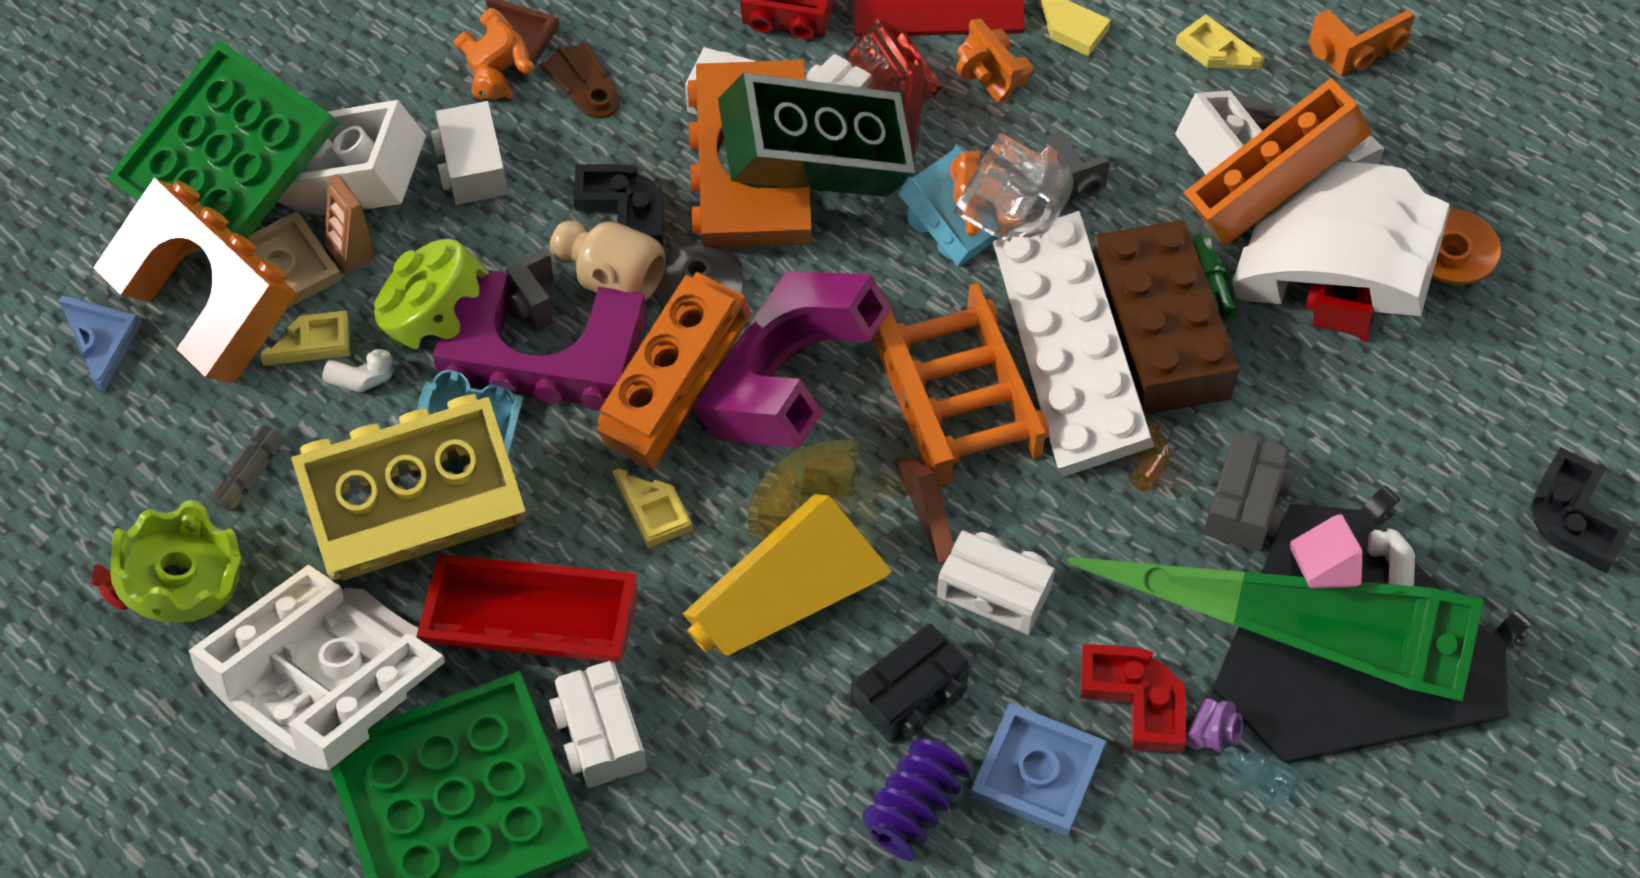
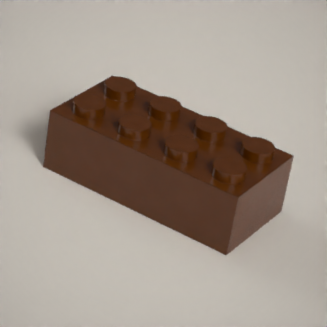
M1185 220L1096 234L1093 254L1144 415L1231 400L1239 367Z

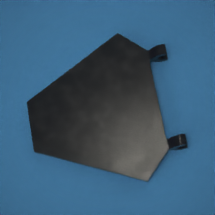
M1384 486L1360 510L1290 504L1261 573L1304 577L1290 549V542L1336 515H1343L1362 549L1361 582L1388 584L1389 563L1385 560V556L1374 557L1369 554L1368 538L1373 530H1381L1378 526L1396 513L1393 506L1400 502V498L1388 486ZM1415 562L1414 586L1444 590ZM1517 609L1493 633L1488 632L1479 623L1463 701L1410 690L1238 627L1212 690L1222 701H1230L1235 705L1236 713L1242 715L1245 725L1283 764L1506 719L1508 716L1506 651L1511 650L1527 637L1528 634L1525 631L1533 625V622Z

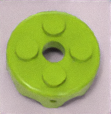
M439 239L426 244L415 252L413 250L407 251L395 262L393 273L386 280L374 302L375 322L401 348L406 345L409 348L417 349L422 337L426 335H435L443 339L454 338L460 332V322L454 313L455 303L461 297L468 299L476 298L479 295L477 276L484 278L489 274V271L459 241L453 239Z
M194 500L185 501L176 511L169 513L157 512L153 509L145 510L139 515L135 524L128 531L116 528L114 531L110 560L112 585L120 600L128 608L143 617L167 623L192 622L206 618L219 611L229 602L238 587L242 556H240L236 534L231 528L222 531L215 527L209 520L206 508L202 503ZM169 565H175L188 569V572L175 576L164 572L163 569Z

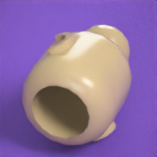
M564 221L557 226L550 241V252L553 257L562 263L575 262L577 279L580 285L597 293L598 287L612 288L623 292L644 293L646 302L658 288L664 273L666 256L660 242L649 235L617 222L607 221L599 223L587 232L584 226L576 221Z

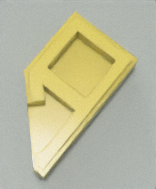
M1038 0V4L1043 9L1047 20V29L1051 39L1088 57L1109 30L1111 19L1069 0Z
M1207 14L1178 34L1175 44L1207 68L1260 69L1264 64L1265 57Z
M347 311L299 316L287 327L288 333L272 348L266 347L261 352L263 366L350 356L349 317Z
M622 469L613 471V478L648 549L693 531L692 522L673 485L654 480L652 483L628 475V471Z

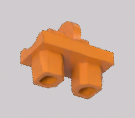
M981 18L973 19L969 23V35L957 51L960 57L956 66L957 73L965 81L978 79L998 104L1006 102L1010 99L1014 88L1027 84L1033 72V65L1025 56L1014 58L1009 53L1011 46L1010 38L1002 28L990 30Z

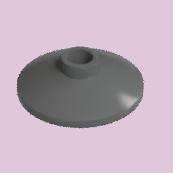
M702 244L684 246L666 255L664 273L658 288L654 292V296L658 303L665 308L684 276L688 275L693 278L694 275L690 274L692 272H704L702 275L741 294L743 289V273L737 261L720 248L703 246Z

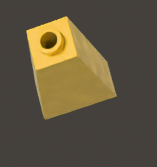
M814 494L682 614L692 624L687 629V633L704 652L708 653L713 649L715 652L728 656L884 579L892 571L829 495Z

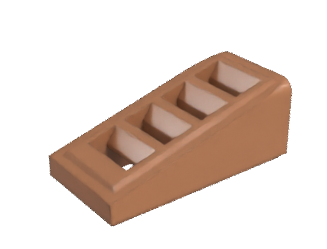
M337 174L329 178L324 242L326 249L342 271L348 273L374 260L376 255L362 205L343 178Z

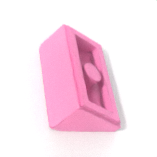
M1336 515L1290 542V549L1311 589L1358 587V585H1361L1362 549L1343 515Z

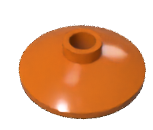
M1450 208L1432 278L1447 284L1467 285L1488 277L1496 268L1501 254L1499 239L1491 226L1470 212Z

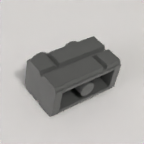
M1238 433L1233 435L1203 534L1205 536L1225 542H1232L1256 551H1261L1266 535L1273 538L1276 537L1283 514V509L1274 507L1277 495L1287 498L1295 472L1294 469L1286 467L1290 454L1287 447L1270 442L1260 443L1259 439Z

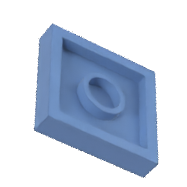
M1009 703L973 784L970 798L1068 837L1105 749L1106 740Z

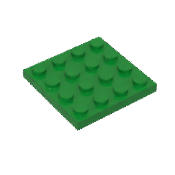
M217 40L107 176V179L137 201L140 200L154 178L172 185L176 181H181L200 194L198 202L202 206L212 208L228 220L229 223L226 228L229 231L248 239L340 122L330 113L220 40Z
M520 670L375 723L367 729L369 739L330 769L366 878H538L591 857L587 841Z

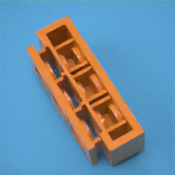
M698 272L695 273L693 278L688 275L684 276L600 408L601 413L596 430L606 446L651 470L656 468L693 410L691 407L712 379L752 314L744 295Z

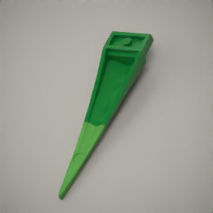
M1078 557L1066 559L1070 565L1401 687L1463 701L1484 599L1429 587L1361 582V585H1358V587L1311 589L1305 577Z

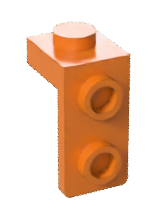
M1328 9L1315 16L1308 44L1318 59L1325 60L1340 76H1343L1354 69L1361 71L1367 68L1376 57L1388 51L1395 53L1401 50L1410 39V30L1415 15L1406 10L1356 36Z

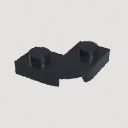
M576 164L573 196L575 211H618L617 223L649 235L663 246L665 208L661 186L657 187L651 180L638 174L636 166L626 164Z
M1560 447L1533 495L1531 503L1533 521L1541 535L1553 546L1607 574L1632 528L1586 505L1606 469Z

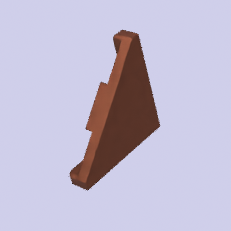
M485 0L487 10L494 8L502 13L513 27V30L522 36L529 53V60L535 66L559 28V18L504 0ZM513 63L519 79L526 81L529 74L519 71L515 63Z
M911 455L894 459L938 563L944 562L952 552L953 541L937 474Z

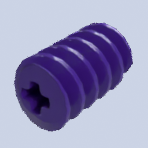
M917 739L910 745L909 755L904 756L898 762V772H893L887 777L886 788H882L875 794V805L866 807L862 815L865 827L871 836L887 851L906 861H912L916 856L913 848L907 843L908 840L920 845L927 841V835L919 824L934 828L939 823L938 817L930 808L932 807L943 812L949 809L950 801L942 791L951 795L960 793L961 785L953 775L970 778L969 768L960 756L950 748L928 739Z

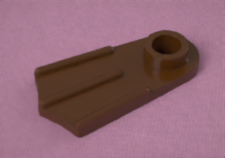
M587 42L570 47L558 46L553 55L545 62H542V70L586 115L593 118H606L613 115L619 109L620 97ZM596 97H605V98H606L604 101H601V102H597V101H594V100H593V99H595Z

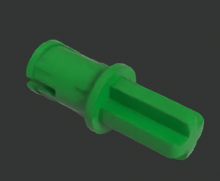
M1201 233L1193 235L1191 239L1217 310L1219 312L1220 306L1224 320H1229L1237 311L1226 284L1228 278L1227 270L1220 266L1211 237Z

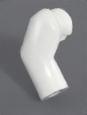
M376 349L367 355V363L359 367L329 360L324 367L322 379L323 382L355 392H364L390 379L394 372V367L392 366L393 357L386 350Z
M1389 528L1387 532L1373 530L1368 538V552L1374 557L1385 556V560L1389 563L1388 584L1414 586L1415 553L1413 548L1397 530Z

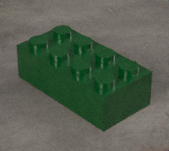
M743 72L718 98L732 182L791 188L810 187L811 190L888 197L903 185L909 176L912 177L916 174L901 93Z

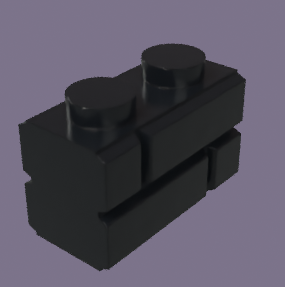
M928 623L852 681L850 701L891 744L901 735H904L906 738L915 736L927 724L929 720L928 714L941 704L945 708H949L957 703L968 689L966 684H968L970 665L967 659L952 644L949 645L947 639L932 624Z

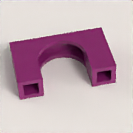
M488 270L489 274L484 278L477 276L479 295L476 298L470 299L461 297L454 306V313L460 322V332L451 339L438 338L432 356L437 374L441 371L452 370L463 374L468 379L470 386L485 388L488 385L494 384L510 390L513 394L536 396L539 400L546 403L574 402L583 404L591 410L600 411V408L639 349L647 321L644 293L623 292L617 289L598 287L588 324L582 336L572 346L561 352L545 356H531L511 349L500 339L511 306L508 297L512 294L508 273Z
M786 271L691 408L712 437L717 440L800 448L823 412L801 379L773 377L774 373L792 354L812 343L823 340L870 342L892 307L871 274Z

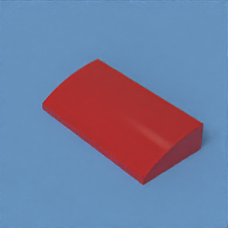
M853 0L855 37H866L868 34L871 36L872 32L875 36L969 35L970 21L980 18L990 30L1002 28L1006 34H1024V0Z
M438 554L416 637L429 644L620 663L628 643L638 601L637 573Z

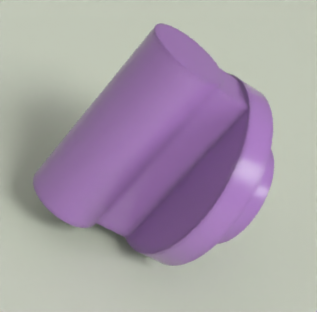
M1204 699L1186 734V744L1197 750L1208 747L1213 748L1217 753H1227L1232 744L1237 745L1241 739L1243 731L1242 715L1236 713L1235 705L1230 701L1218 703L1212 699Z

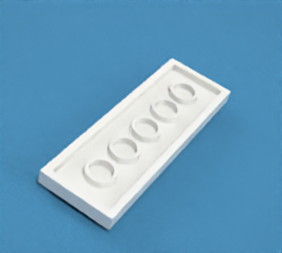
M1076 211L993 241L1040 408L1048 422L1049 439L1061 476L1065 477L1155 447L1080 212Z

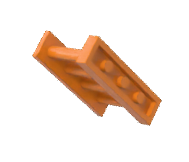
M978 283L969 285L967 310L905 326L903 322L897 324L890 310L872 337L923 463L937 474L939 486L952 482L953 464L958 463L960 457L1024 439L1032 458L1035 459L1042 457L1044 440L1049 437V426L1045 414L1042 410H1035L997 326L999 320L996 306L991 298L985 299ZM975 327L983 345L923 363L919 359L912 360L908 351L910 344ZM991 364L999 381V384L938 401L935 397L928 398L924 389L926 381ZM1005 401L1008 402L1016 420L1013 423L953 439L951 435L944 436L940 427L942 419Z

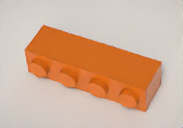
M1330 78L1184 191V194L1200 219L1223 246L1226 247L1372 133L1358 104Z

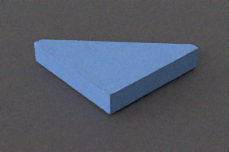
M62 295L59 299L60 305L98 390L105 391L139 331L142 320L136 314Z

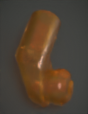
M1147 421L1155 447L1136 453L1140 464L1131 475L1132 484L1141 491L1151 490L1171 460V452L1164 436L1160 433V427L1152 421Z

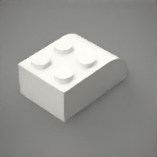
M399 100L328 111L340 124L278 200L279 203L298 212L326 215L329 178L338 174L360 201L363 210L402 204L426 134Z

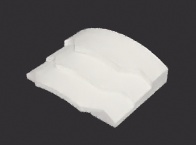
M1335 162L1255 224L1249 245L1243 248L1232 281L1235 297L1244 301L1282 304L1288 281L1370 288L1374 312L1421 316L1450 212L1449 203L1425 194L1406 169L1371 163Z
M310 565L304 567L189 650L195 672L243 722L284 753L302 763L323 770H330L369 739L367 729L406 700V693L445 663L444 656L434 650L432 644L424 643L416 637L418 627L410 624L386 608L365 589H341V586Z

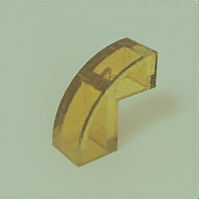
M845 439L816 443L795 451L777 463L761 480L750 502L748 510L749 536L768 537L804 504L805 492L854 497L858 469L859 440Z

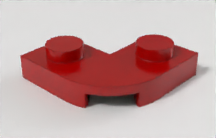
M1083 644L1081 650L1080 699L1131 702V749L1183 753L1186 746V694L1182 679L1177 680L1175 675L1164 664L1152 658L1154 652L1137 647Z

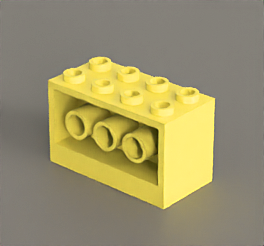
M476 394L464 395L447 403L449 409L430 415L428 409L415 410L398 418L400 424L381 430L379 424L366 425L352 430L349 433L351 439L332 445L330 439L313 441L300 447L301 454L291 457L327 574L333 582L338 583L524 524L526 510L489 397L478 400ZM452 460L468 464L464 466L463 473L453 474L452 471H445L444 469L448 467V462ZM410 474L412 478H420V480L415 482V487L409 490H405L403 486H395V484L401 481V477ZM362 489L364 493L371 492V495L366 497V502L361 505H356L353 501L347 502V499L352 497V493L355 490Z

